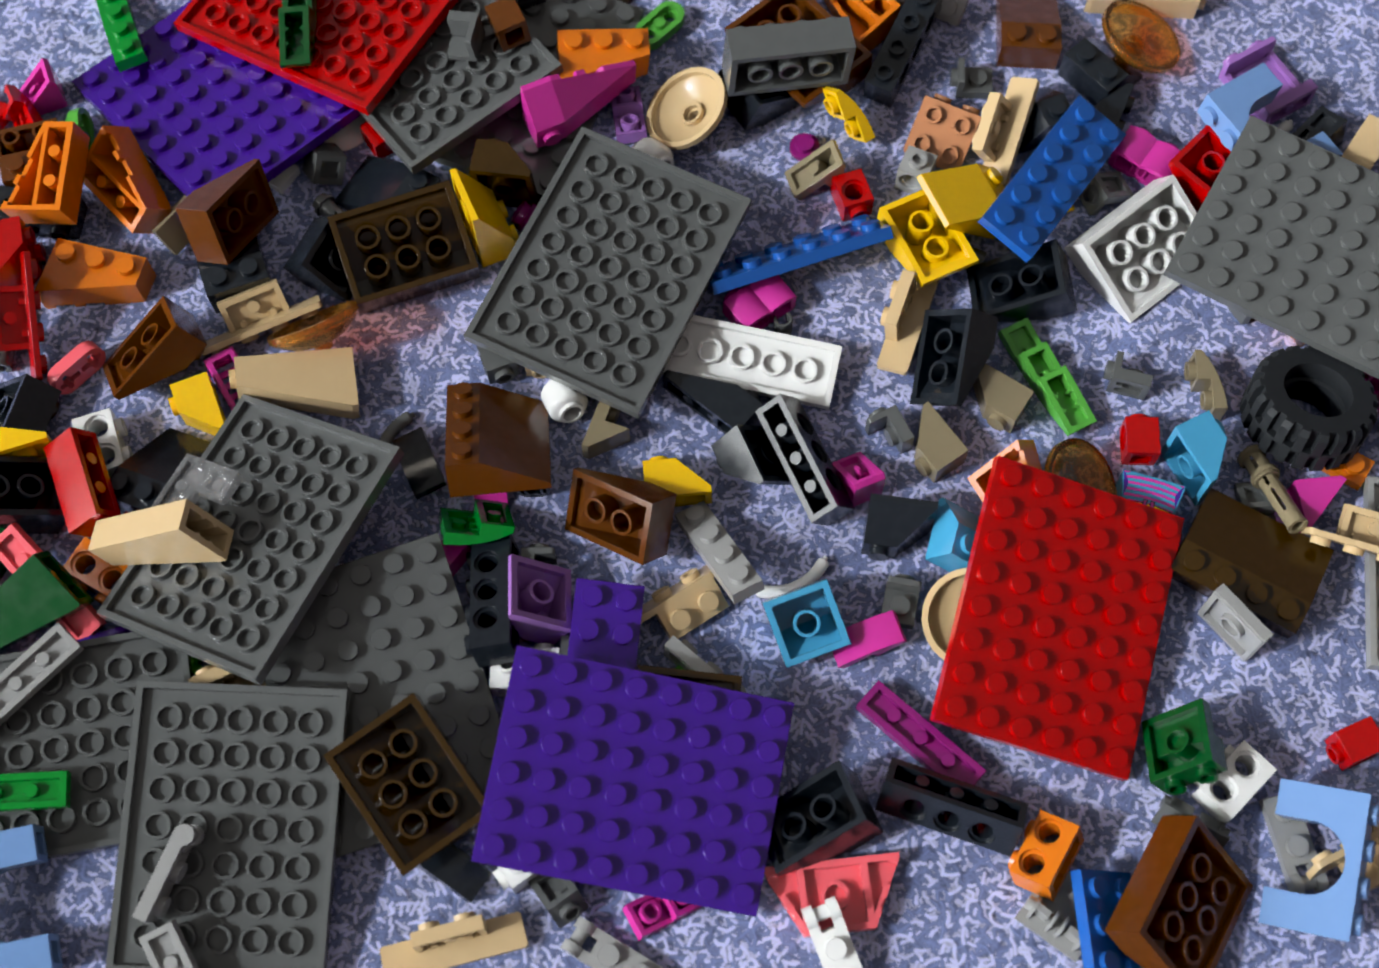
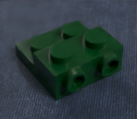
M1203 698L1142 721L1150 783L1164 793L1181 795L1187 791V785L1195 782L1201 784L1214 783L1218 780V774L1228 771L1223 740L1214 732L1210 703Z

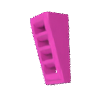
M233 346L203 360L205 367L231 411L236 405L234 400L238 399V393L235 392L230 395L228 392L230 382L224 384L222 381L229 377L228 370L220 374L216 370L231 362L234 364V357H238Z

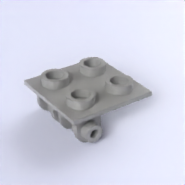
M1069 871L1054 902L1031 893L1015 919L1076 963L1081 956V947L1071 874Z

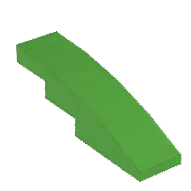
M1028 317L999 331L998 336L1042 405L1067 436L1097 422L1067 366H1060L1047 341L1041 342Z

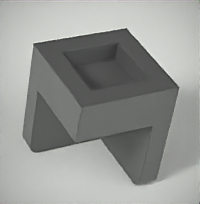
M449 10L447 23L452 39L447 52L448 58L450 60L477 62L485 35V29L479 12Z
M322 143L304 156L302 170L313 184L343 185L347 156L336 144Z

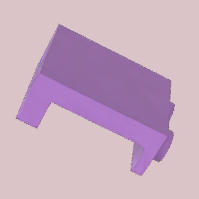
M1273 36L1264 41H1255L1247 50L1239 54L1235 52L1229 55L1223 61V68L1218 76L1222 83L1226 84L1264 62L1283 86L1272 103L1251 115L1269 124H1273L1310 104L1318 89V86L1312 79L1300 83L1273 51L1277 41Z

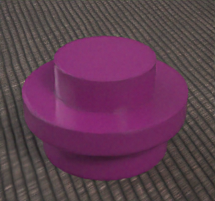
M800 133L791 139L789 150L796 160L801 161L820 148V143L815 136L809 133Z
M523 201L518 206L510 220L516 224L515 228L520 231L526 226L537 205Z

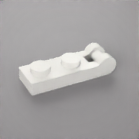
M835 896L825 899V904L812 908L810 905L801 909L823 968H862ZM831 917L834 926L820 930L818 922Z

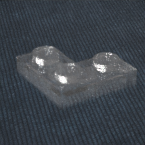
M187 453L151 507L182 499H188L196 504L200 497L226 506L244 478L236 470Z

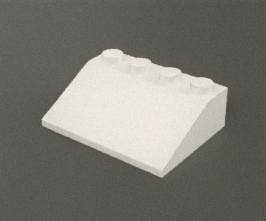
M1174 174L1150 182L1065 246L1064 249L1080 275L1128 323H1131L1180 285V283L1164 276V273L1197 212Z

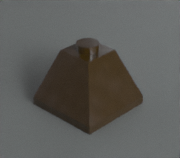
M496 138L476 140L469 167L471 178L491 189L496 200H503L506 207L518 208L523 201L538 205L540 200L532 173L509 143Z

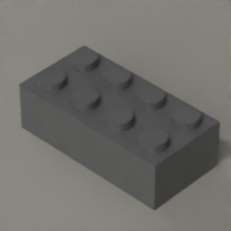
M849 16L828 17L826 19L809 21L798 20L780 24L768 23L751 27L738 26L726 29L722 71L728 97L848 84L856 50Z

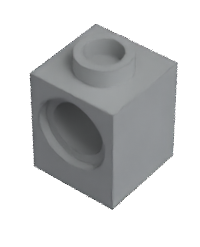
M909 145L898 167L894 188L909 194L922 190L923 188L917 177L922 173L935 170L938 155Z

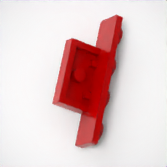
M22 251L19 254L22 285L0 286V351L29 350L31 376L41 381L43 380L42 374H47L46 355H40L39 342H44V328L42 323H37L36 310L41 309L39 290L34 291L33 278L38 277L36 258L31 259L30 251Z

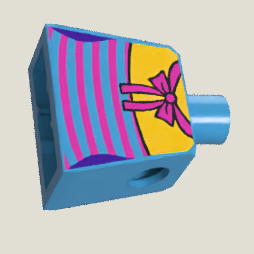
M1123 469L1116 483V495L1175 514L1186 486Z

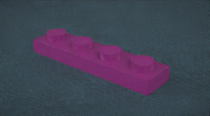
M879 680L856 705V710L926 769L972 785H976L987 770Z

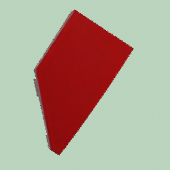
M5 85L4 93L7 94L9 103L5 111H3L2 119L14 121V127L43 121L34 105L16 86Z

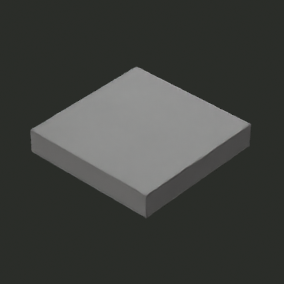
M1224 583L1212 593L1198 611V615L1243 661H1248L1274 635Z

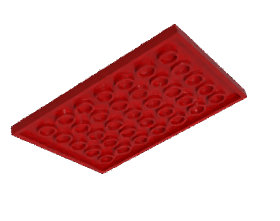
M192 0L173 23L177 31L369 116L458 0H317V23L312 65L289 68L280 67L278 8L282 7V0Z
M999 455L995 457L988 479L930 721L1117 780L1128 781L1173 575L1172 563L1177 556L1185 518Z

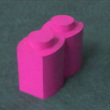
M1130 125L1125 132L1127 135L1111 154L1108 164L1114 169L1129 177H1134L1138 182L1146 186L1155 179L1172 175L1168 164L1180 150L1172 143L1157 140L1147 129Z
M776 275L751 283L741 289L731 290L724 298L722 313L731 323L764 329L774 322V316L779 319L794 309L797 296L781 277Z

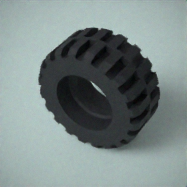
M1299 345L1290 346L1286 350L1282 348L1272 352L1270 356L1265 357L1260 362L1242 395L1240 417L1244 428H1248L1247 434L1252 442L1257 441L1259 444L1258 448L1265 454L1270 453L1273 455L1275 461L1281 464L1287 462L1291 464L1292 468L1299 470L1303 469V467L1309 468V471H1321L1324 467L1326 470L1349 462L1358 453L1377 421L1379 414L1378 398L1376 394H1373L1375 390L1370 380L1366 381L1364 379L1365 373L1363 371L1355 369L1311 346H1305L1304 348H1300ZM1291 399L1304 401L1315 406L1326 417L1314 415L1301 409Z

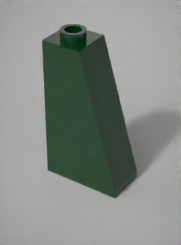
M49 551L33 554L0 586V651L89 606L94 601Z

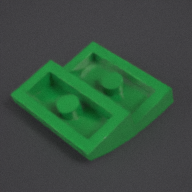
M475 499L473 511L440 507L438 521L443 545L481 544L501 539L514 533L515 525L508 503Z

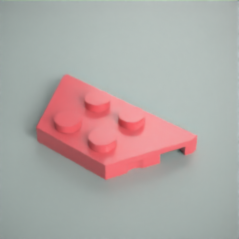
M899 852L824 860L781 876L776 874L773 866L765 867L764 878L804 938L811 936L801 909L810 905L812 908L825 904L824 900L835 896L849 933L871 931L877 929L900 855ZM831 917L818 922L820 930L834 926Z

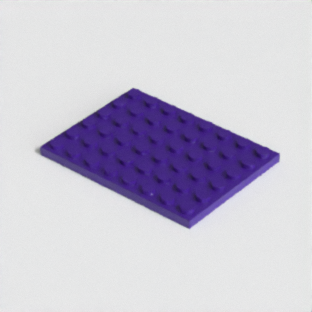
M192 0L140 34L148 62L120 72L111 54L71 81L75 89L113 126L130 127L145 157L186 196H189L201 186L253 159H260L267 181L270 182L360 116L359 111L177 31L173 22Z
M517 645L471 861L757 917L794 703Z

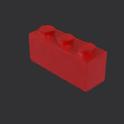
M69 427L43 447L69 534L92 537L96 520L121 515L95 432Z

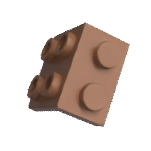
M935 93L934 98L925 95L905 143L904 152L911 145L938 155L936 166L939 168L961 167L972 144L973 136L978 130L982 118L978 116L980 110L963 104L961 109L950 105L952 99Z

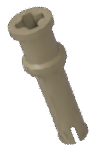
M1259 444L1245 448L1238 455L1237 462L1240 467L1246 468L1250 474V482L1253 487L1263 491L1289 533L1295 534L1305 529L1308 525V520L1303 516L1291 495L1279 480L1280 471L1277 466L1269 462L1266 454L1258 448Z

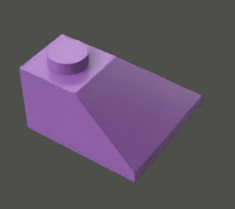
M510 554L508 556V618L521 639L535 643L555 645L561 640V636H565L570 632L572 619L571 570Z

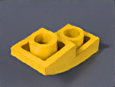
M829 86L822 88L825 96L824 106L827 112L832 117L845 120L844 128L851 138L864 143L876 138L866 116L846 93Z

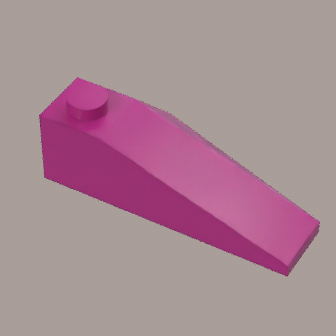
M634 60L603 65L596 72L586 74L584 69L576 70L573 73V77L561 79L559 74L549 75L520 86L523 120L537 148L557 144L636 81V64Z

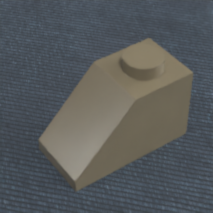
M986 363L973 384L982 418L986 419L992 428L1011 433L1030 404L1034 391Z
M928 401L923 404L919 418L914 464L922 476H928L935 483L962 465L966 460L969 450Z

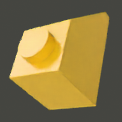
M207 371L169 384L173 397L168 398L174 416L180 415L186 425L215 436L226 418L215 385Z
M655 456L649 460L642 461L644 481L676 493L675 506L695 505L703 500L706 504L712 503L711 485L676 458Z

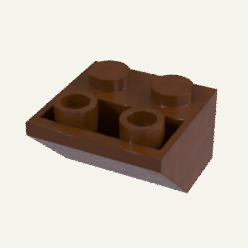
M57 118L0 130V169L2 182L5 186H16L13 181L17 174H22L29 160L27 154L43 122L58 121Z

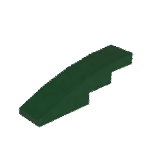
M282 0V7L278 8L280 67L312 65L315 46L317 0Z

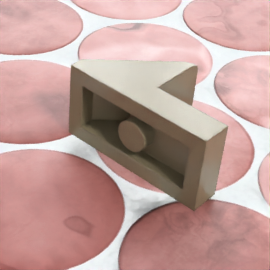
M831 139L785 171L784 174L794 198L802 200L824 184L831 187L832 176L843 174L846 164L836 141Z
M599 401L581 444L583 457L590 459L631 441L630 429L616 424L620 410Z

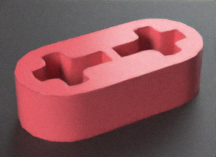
M83 341L49 370L47 381L49 385L60 390L61 394H70L102 367L106 360V354L93 341Z

